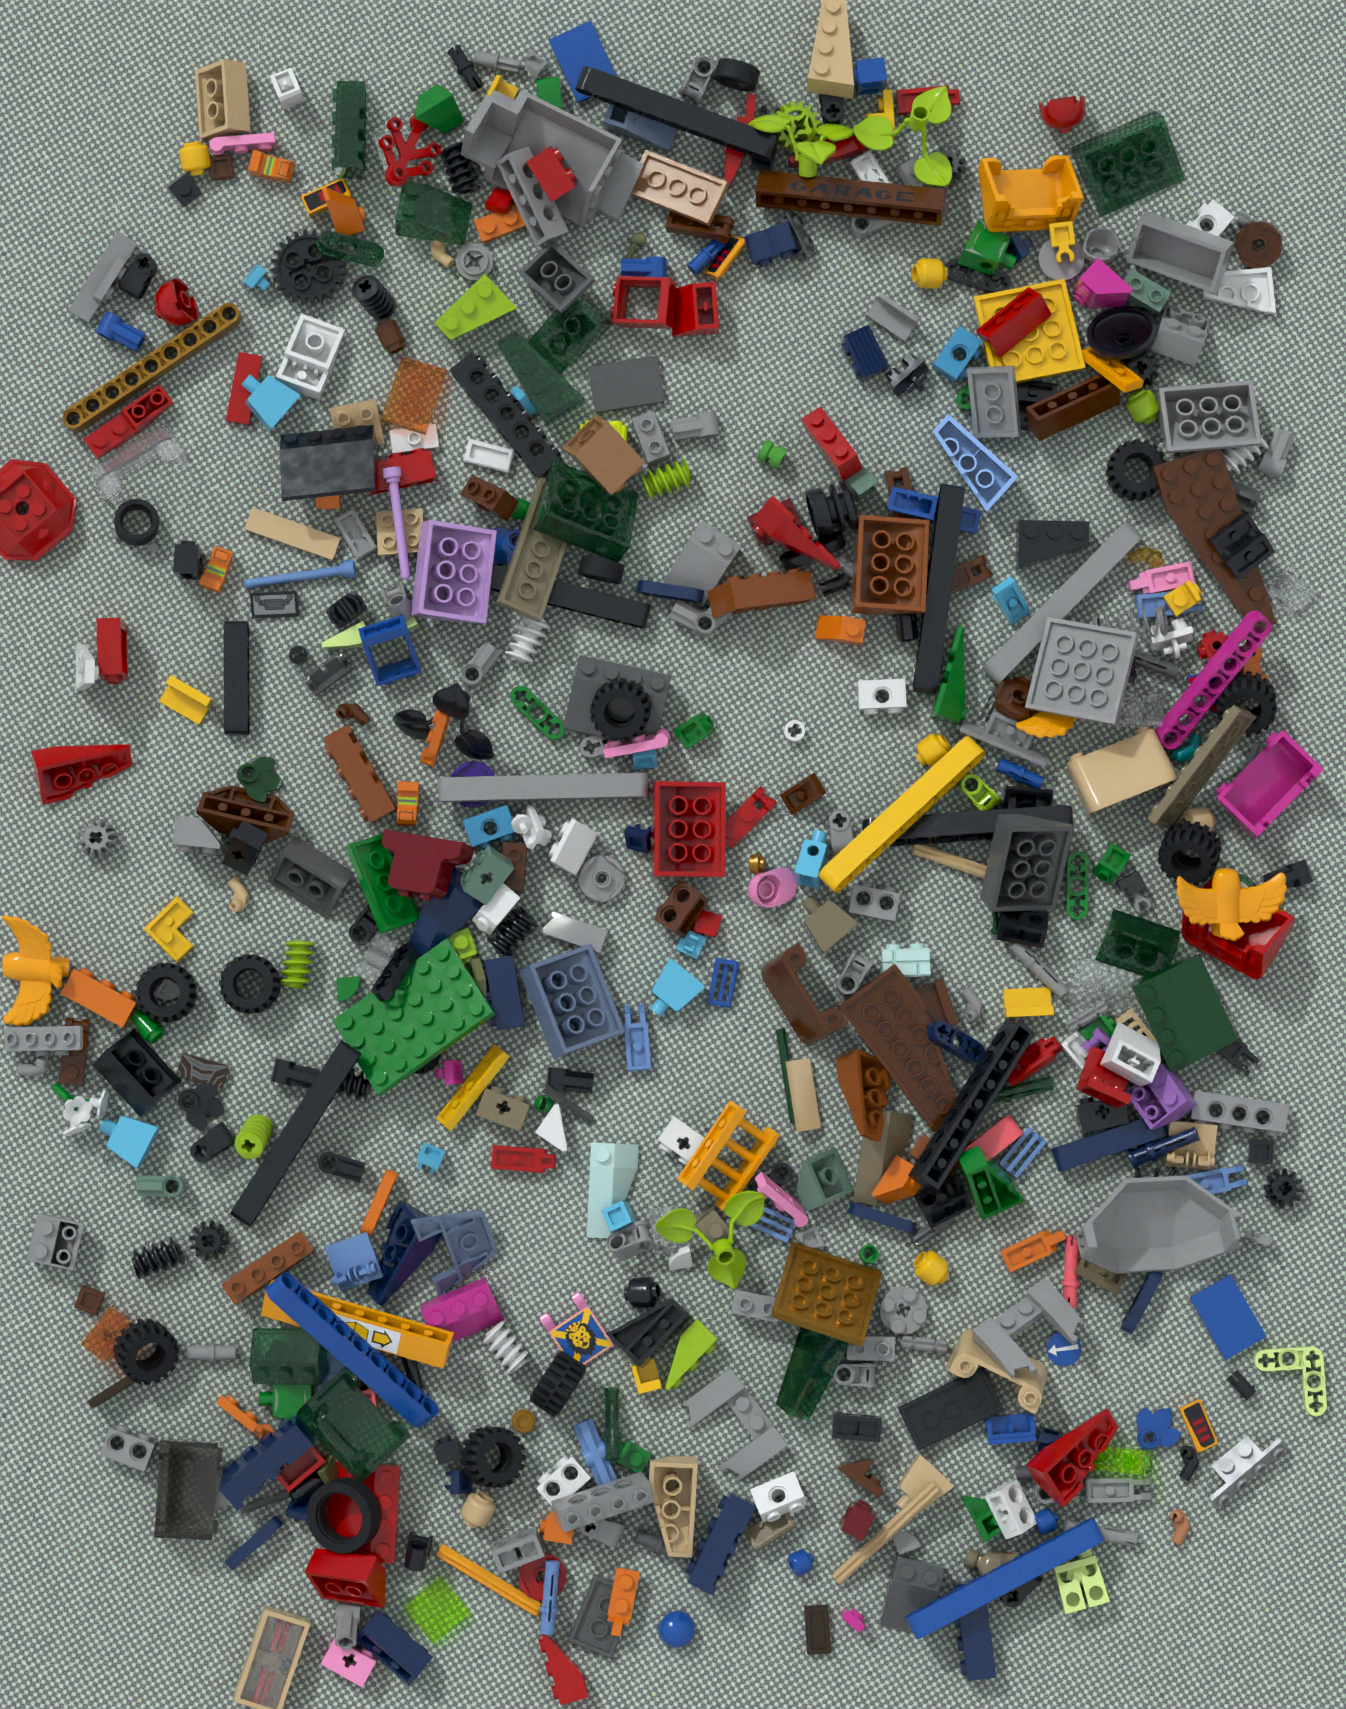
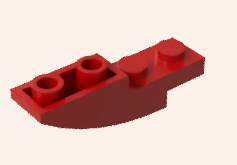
M158 384L122 409L121 413L84 438L83 442L98 460L114 448L117 450L163 414L174 402L161 385Z

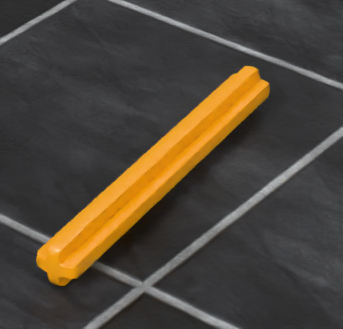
M445 1544L440 1546L436 1553L438 1558L530 1614L538 1615L542 1603L528 1597L524 1592Z

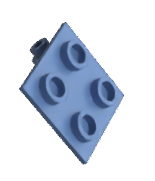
M367 1232L325 1246L334 1272L331 1282L333 1286H338L340 1291L383 1277Z

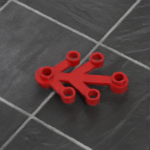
M415 114L409 119L412 130L406 143L400 130L403 127V122L398 117H393L387 122V128L392 136L384 135L378 142L388 164L385 179L391 186H402L409 177L428 176L433 171L431 162L425 160L416 167L405 168L408 161L427 157L434 159L441 153V147L435 142L429 144L426 148L414 150L421 132L429 127V125L415 119ZM394 145H396L397 151L399 153L398 161L396 160L392 150V147Z

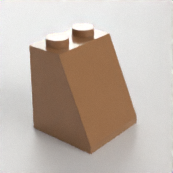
M596 415L562 447L610 495L621 491L625 486L624 482L630 476L637 475L642 469L641 466L645 463L609 422Z

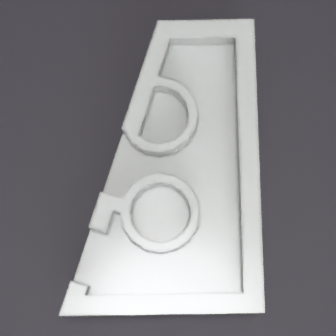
M1271 267L1225 271L1222 283L1214 293L1202 289L1203 299L1268 314H1276Z
M76 644L75 691H85L95 683V680H98L99 667L95 666V659L85 644Z

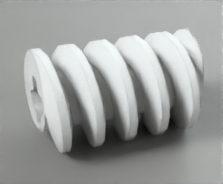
M1262 437V445L1222 449L1230 478H1233L1231 470L1236 473L1240 472L1239 464L1247 467L1246 458L1252 462L1255 460L1252 455L1253 452L1259 456L1262 454L1259 447H1263L1266 450L1269 448Z
M523 617L521 621L525 626L517 627L521 635H513V639L517 643H509L508 646L512 651H505L504 653L519 662L533 663L534 660L529 654L538 653L533 646L542 645L537 638H545L546 635L542 629H550L551 627L544 619L536 622Z
M502 1320L484 1334L486 1337L482 1343L484 1345L492 1343L488 1351H498L494 1358L495 1360L503 1358L500 1366L509 1365L506 1374L509 1375L517 1371L530 1359L525 1360L528 1354L527 1350L519 1352L522 1346L521 1343L513 1345L516 1339L515 1335L507 1337L510 1328L501 1329L505 1323Z

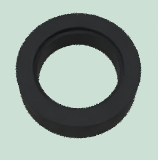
M342 1477L324 1484L313 1493L307 1507V1521L312 1535L324 1548L335 1553H350L366 1545L375 1537L380 1527L381 1511L376 1496L368 1486L357 1479ZM333 1494L347 1495L358 1505L362 1515V1524L356 1536H342L330 1526L326 1516V1505Z

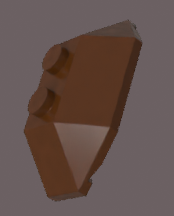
M232 785L218 788L211 792H203L196 812L218 833L230 835L234 826L239 828L244 820L268 833L264 843L289 835L295 813L278 796L267 794L266 802L260 803L251 799L247 795L245 788Z

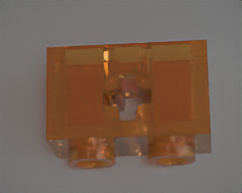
M112 1305L86 1336L81 1345L103 1362L108 1358L112 1360L116 1354L113 1350L114 1345H118L115 1341L116 1337H121L122 1333L120 1331L123 1328L128 1329L129 1323L133 1322L136 1324V1322L115 1305ZM113 1329L115 1331L113 1333L115 1339L112 1338L107 1340L106 1337L108 1336V1334L106 1333V1331H110Z

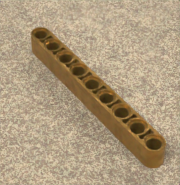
M233 303L221 305L72 405L63 413L62 420L65 426L72 432L84 430L237 327L242 320L238 307ZM227 311L236 312V316L232 320L224 319V315ZM208 324L216 325V330L213 333L205 332V327ZM189 337L197 338L194 346L185 345ZM177 350L178 354L174 359L169 360L166 358L168 351ZM150 363H157L158 368L155 372H147V366ZM131 376H138L139 380L136 385L130 386L127 384ZM118 389L119 395L116 398H108L110 390ZM92 402L100 404L99 409L95 412L88 410ZM73 415L80 416V421L76 425L69 424V419Z

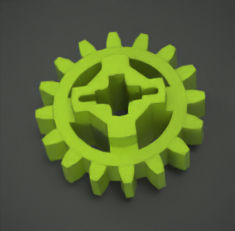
M791 101L787 106L785 104L781 106L780 111L774 113L791 120L789 126L792 128L795 139H804L802 142H816L819 140L815 135H818L816 129L821 120H815L814 117L818 113L810 112L811 105L803 108L802 101L798 102L796 106L794 101ZM795 112L798 113V115L793 116L792 114L788 115V113ZM786 130L771 133L777 134L778 142L781 141L783 143L781 149L789 147V152H794Z

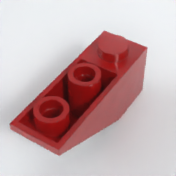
M541 1634L542 1638L538 1639L541 1652L547 1654L549 1661L545 1662L548 1677L553 1676L555 1685L551 1686L554 1700L559 1699L560 1705L588 1698L589 1693L583 1671L550 1635Z

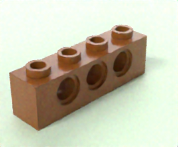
M299 1231L221 1284L233 1304L238 1305L268 1285L271 1280H275L282 1273L287 1272L317 1250L305 1232Z

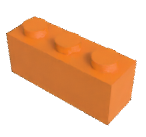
M83 967L80 971L74 969L60 994L118 1026L126 1028L131 1016L138 1007L137 1002L134 1001L136 996L125 990L122 993L114 990L115 985L105 979L99 982L93 978L94 973Z

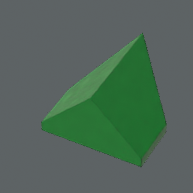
M439 84L418 96L415 119L443 132L444 135L464 123L453 94Z
M960 1495L984 1542L1001 1532L986 1499Z

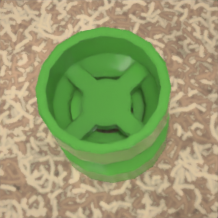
M766 439L756 460L762 463L767 461L772 468L778 470L788 449L782 446H774L773 441Z

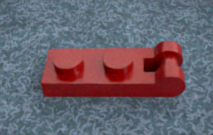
M761 786L726 821L725 844L731 850L777 804L773 797L770 799L764 793L766 790ZM757 800L764 805L760 810L753 805Z

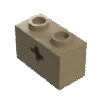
M492 1086L491 1090L485 1088L475 1115L521 1132L530 1105L526 1103L527 1098L514 1094L513 1098L505 1096V1090ZM504 1101H507V1106L511 1108L510 1112H504L502 1115L500 1114L501 1109L497 1108L498 1103L503 1104Z

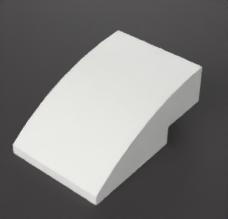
M301 313L284 352V359L276 375V380L297 393L320 401L342 343L345 329Z

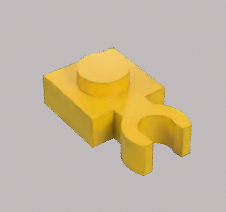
M1073 222L1049 224L1051 249L1058 248L1055 257L1056 263L1061 264V255L1063 254L1068 255L1069 263H1072L1074 253L1069 247L1075 246Z

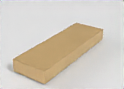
M810 1058L787 1061L786 1068L796 1131L819 1129L821 1124Z

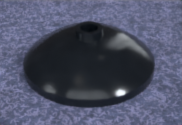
M1134 306L1114 307L1100 313L1091 321L1087 329V341L1090 348L1102 357L1114 360L1129 359L1143 353L1154 343L1158 332L1157 324L1154 317L1144 309Z

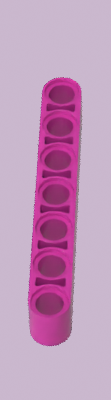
M1251 611L1246 614L1158 724L1155 732L1165 748L1175 749L1183 742L1269 635L1272 627L1271 623L1261 612ZM1261 621V624L1258 627L1254 628V625L1257 622ZM1246 640L1243 646H1239L1241 641ZM1231 658L1230 663L1224 665L1225 661ZM1213 677H1217L1213 683H1209ZM1202 695L1199 701L1194 702L1196 697ZM1187 714L1186 718L1180 720L1182 715ZM1172 732V735L1165 739V736Z

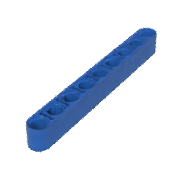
M282 1273L266 1287V1294L273 1303L412 1426L422 1428L438 1414V1407L430 1397L291 1274Z
M1094 1518L1085 1520L907 1615L905 1619L915 1638H923L1100 1544L1105 1538Z

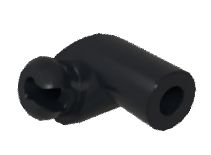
M1183 1446L1180 1449V1455L1185 1466L1180 1472L1179 1477L1189 1482L1199 1466V1460L1196 1450L1192 1446Z

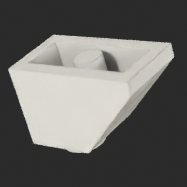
M503 883L487 905L484 904L479 909L472 921L476 923L481 931L486 932L490 936L510 914L520 897Z

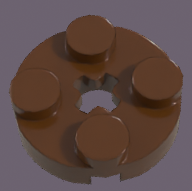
M1250 222L1240 230L1236 237L1235 248L1239 259L1251 268H1263L1273 264L1280 256L1283 248L1282 234L1269 222ZM1263 239V244L1266 245L1265 248H1260L1259 251L1255 250L1253 240Z
M1019 676L1008 680L1007 678L1003 679L994 694L996 710L1019 722L1035 715L1038 711L1025 708L1031 681ZM1020 696L1021 701L1016 700L1014 697Z

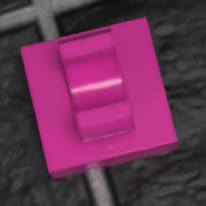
M461 1060L443 1061L444 1068L435 1069V1079L445 1078V1085L463 1084Z

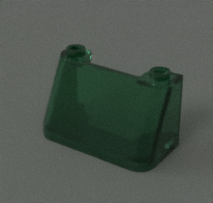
M345 1366L297 1411V1415L301 1422L354 1479L363 1482L412 1435L402 1421L397 1422L393 1420L389 1422L358 1388L360 1386L359 1378Z

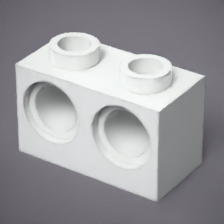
M566 1455L555 1464L557 1467L555 1471L551 1474L547 1471L537 1480L539 1485L536 1489L551 1506V1501L574 1494L591 1479V1475L573 1455L569 1458ZM568 1466H573L578 1470V1475L574 1479H569L565 1476L564 1470ZM550 1482H556L560 1486V1491L558 1494L552 1495L548 1493L546 1486Z
M1017 1479L1000 1485L984 1496L1005 1539L1023 1534L1037 1524L1035 1514Z

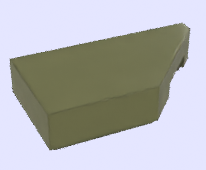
M480 958L472 959L467 968L484 996L487 997L486 978Z

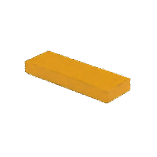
M1091 348L1082 350L1084 361L1124 393L1142 388L1144 380L1119 360L1102 357Z

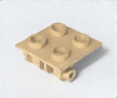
M376 399L329 408L334 429L374 425L378 445L385 444Z
M423 509L402 510L407 553H418ZM392 510L376 512L378 556L398 554Z
M1183 1121L1171 1122L1168 1137L1195 1127L1200 1141L1166 1153L1165 1166L1213 1170L1218 1125Z

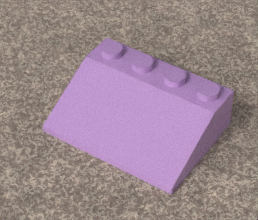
M435 520L422 522L411 616L486 624L497 531Z

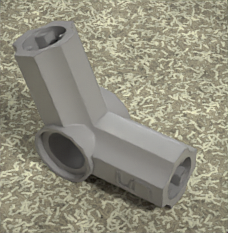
M678 599L669 619L691 629L700 637H708L715 629L728 620L732 613L730 612L720 618L713 619L711 607L702 612ZM701 620H707L710 622L711 627L708 630H703L699 627L698 623Z

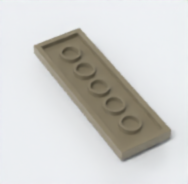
M541 477L538 479L496 602L497 605L536 622L542 620L583 498L582 495Z
M1235 705L1232 708H1228L1224 712L1223 720L1220 724L1209 732L1208 740L1204 745L1196 749L1193 754L1194 758L1189 765L1187 764L1181 769L1180 777L1177 781L1166 789L1165 796L1161 802L1153 806L1148 820L1154 825L1168 829L1174 826L1256 716L1250 711Z

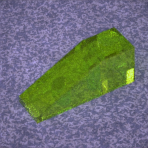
M1107 1446L1104 1452L1099 1453L1093 1463L1095 1465L1093 1470L1137 1475L1152 1474L1153 1450Z

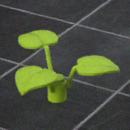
M946 86L928 90L917 96L913 101L910 117L905 118L904 122L895 131H892V123L883 116H871L853 126V132L858 141L874 151H884L891 148L893 145L892 136H897L906 125H909L915 132L921 131L922 154L924 158L918 159L914 164L913 171L916 178L921 183L929 186L945 187L949 185L952 178V168L949 160L940 152H933L928 156L926 144L927 123L941 124L950 117L951 104Z
M776 114L763 115L755 118L748 124L758 130L771 133L786 130L794 149L795 160L799 161L798 174L803 177L816 176L817 163L822 165L836 151L834 144L824 140L828 138L838 141L854 135L853 129L847 126L828 123L816 129V133L822 135L819 141L796 144L792 128L789 126L791 120L787 117Z
M743 1191L730 1197L724 1207V1213L731 1217L728 1239L720 1238L714 1244L697 1227H694L697 1221L696 1216L692 1211L685 1208H678L668 1212L657 1221L655 1228L663 1238L674 1243L687 1242L692 1238V1231L696 1232L709 1246L710 1251H714L715 1254L710 1258L707 1265L710 1276L735 1289L743 1277L746 1268V1257L740 1249L732 1247L734 1243V1223L736 1221L741 1226L755 1224L764 1212L765 1196L756 1191Z

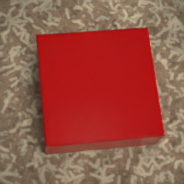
M494 188L485 203V207L489 211L507 214L514 200L509 190Z

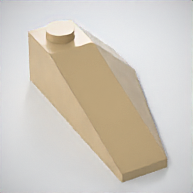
M668 1456L650 1461L649 1484L668 1557L692 1558L698 1462L696 1457Z

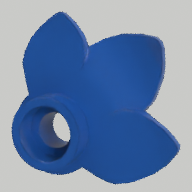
M503 527L491 529L497 531L493 564L499 565L507 562L509 567L516 546L512 543V540L515 537H519L521 530L513 529L508 531Z
M1144 1407L1138 1413L1136 1418V1424L1139 1429L1137 1442L1143 1449L1153 1450L1158 1445L1170 1447L1180 1439L1182 1433L1170 1427L1172 1422L1171 1409H1159L1152 1414ZM1147 1433H1151L1153 1436L1151 1442H1146L1144 1439Z

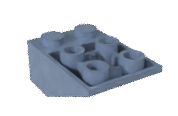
M611 104L603 121L604 129L669 152L678 130Z

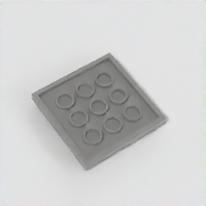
M1047 617L1025 708L1117 726L1139 634L1137 632Z

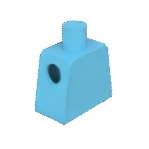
M250 374L241 384L251 393L245 404L269 432L301 396L269 375L260 383Z
M814 830L811 840L804 839L794 871L798 885L820 890L822 880L818 877V874L826 865L829 856L828 845L825 844L826 832Z
M670 958L651 991L658 999L650 1009L659 1017L669 1007L678 1012L696 997L705 986Z
M121 1116L117 1124L105 1118L99 1128V1131L110 1136L106 1146L136 1168L141 1167L160 1130V1127L126 1116Z

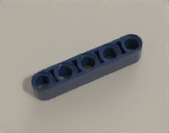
M1141 1118L1051 1149L1057 1170L1060 1172L1167 1136L1168 1133L1165 1125L1150 1130L1144 1119Z

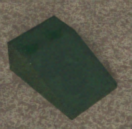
M407 181L402 185L395 219L396 235L465 245L472 204L430 185Z
M583 293L563 313L555 310L527 344L560 376L592 347L613 323Z

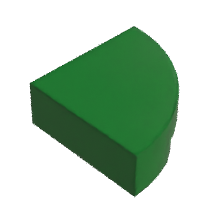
M360 976L336 978L338 1002L348 1000L356 993L360 986Z

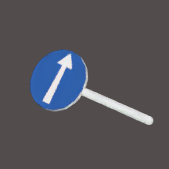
M1060 1332L1054 1333L1046 1344V1352L1049 1359L1059 1366L1072 1365L1081 1355L1082 1346L1080 1340L1078 1339L1077 1343L1072 1345Z

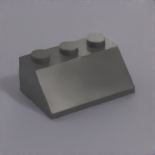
M294 836L281 852L268 882L328 919L346 891L354 872Z

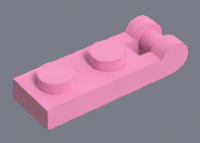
M274 133L215 137L211 139L209 145L212 153L215 156H219L229 151H234L236 154L248 153V150L253 149L268 152L272 148H277V140Z
M661 728L654 735L645 736L644 733H641L640 735L637 734L634 739H628L625 742H620V739L615 741L608 740V743L603 748L604 757L610 758L665 747L668 744L670 733L667 729Z
M761 1171L755 1177L758 1184L757 1191L762 1193L765 1199L768 1197L772 1199L773 1204L779 1211L783 1212L785 1210L790 1214L797 1227L807 1225L808 1217L804 1212L803 1206Z

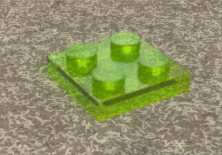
M441 1575L403 1607L433 1644L438 1642L471 1614L470 1610Z

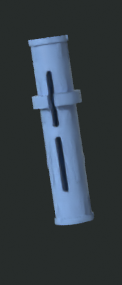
M545 1560L543 1600L539 1611L542 1612L539 1633L553 1635L555 1634V1616L559 1608L556 1607L560 1561Z

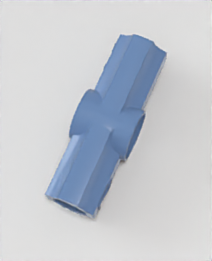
M589 1418L573 1425L582 1447L583 1457L589 1470L591 1469L597 1485L617 1480L618 1478L610 1462L611 1457L604 1441H601L593 1419Z

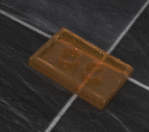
M402 356L381 417V422L426 435L447 370Z

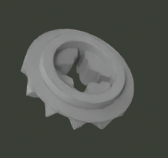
M467 244L459 250L456 256L457 270L467 280L477 281L483 274L487 276L492 270V255L481 244ZM468 255L474 259L481 258L478 262L480 270L475 266L468 267L471 263Z

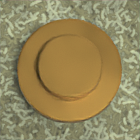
M761 852L750 855V873L757 875L765 871L766 858L762 857Z
M520 1409L512 1416V1426L517 1432L527 1433L533 1429L535 1416L531 1411Z

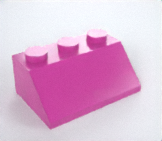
M1097 258L1078 279L1072 294L1074 295L1073 299L1082 307L1086 306L1089 309L1114 308L1125 305L1133 288L1103 261Z
M486 1277L420 1304V1311L426 1325L454 1332L452 1343L495 1325L502 1320L504 1321V1317Z

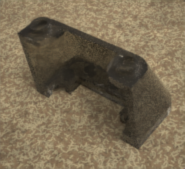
M161 1437L154 1538L212 1540V1534H217L218 1520H213L217 1462H222L223 1447H218V1442Z

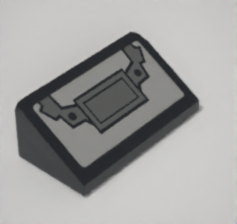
M297 591L250 593L252 619L299 616Z

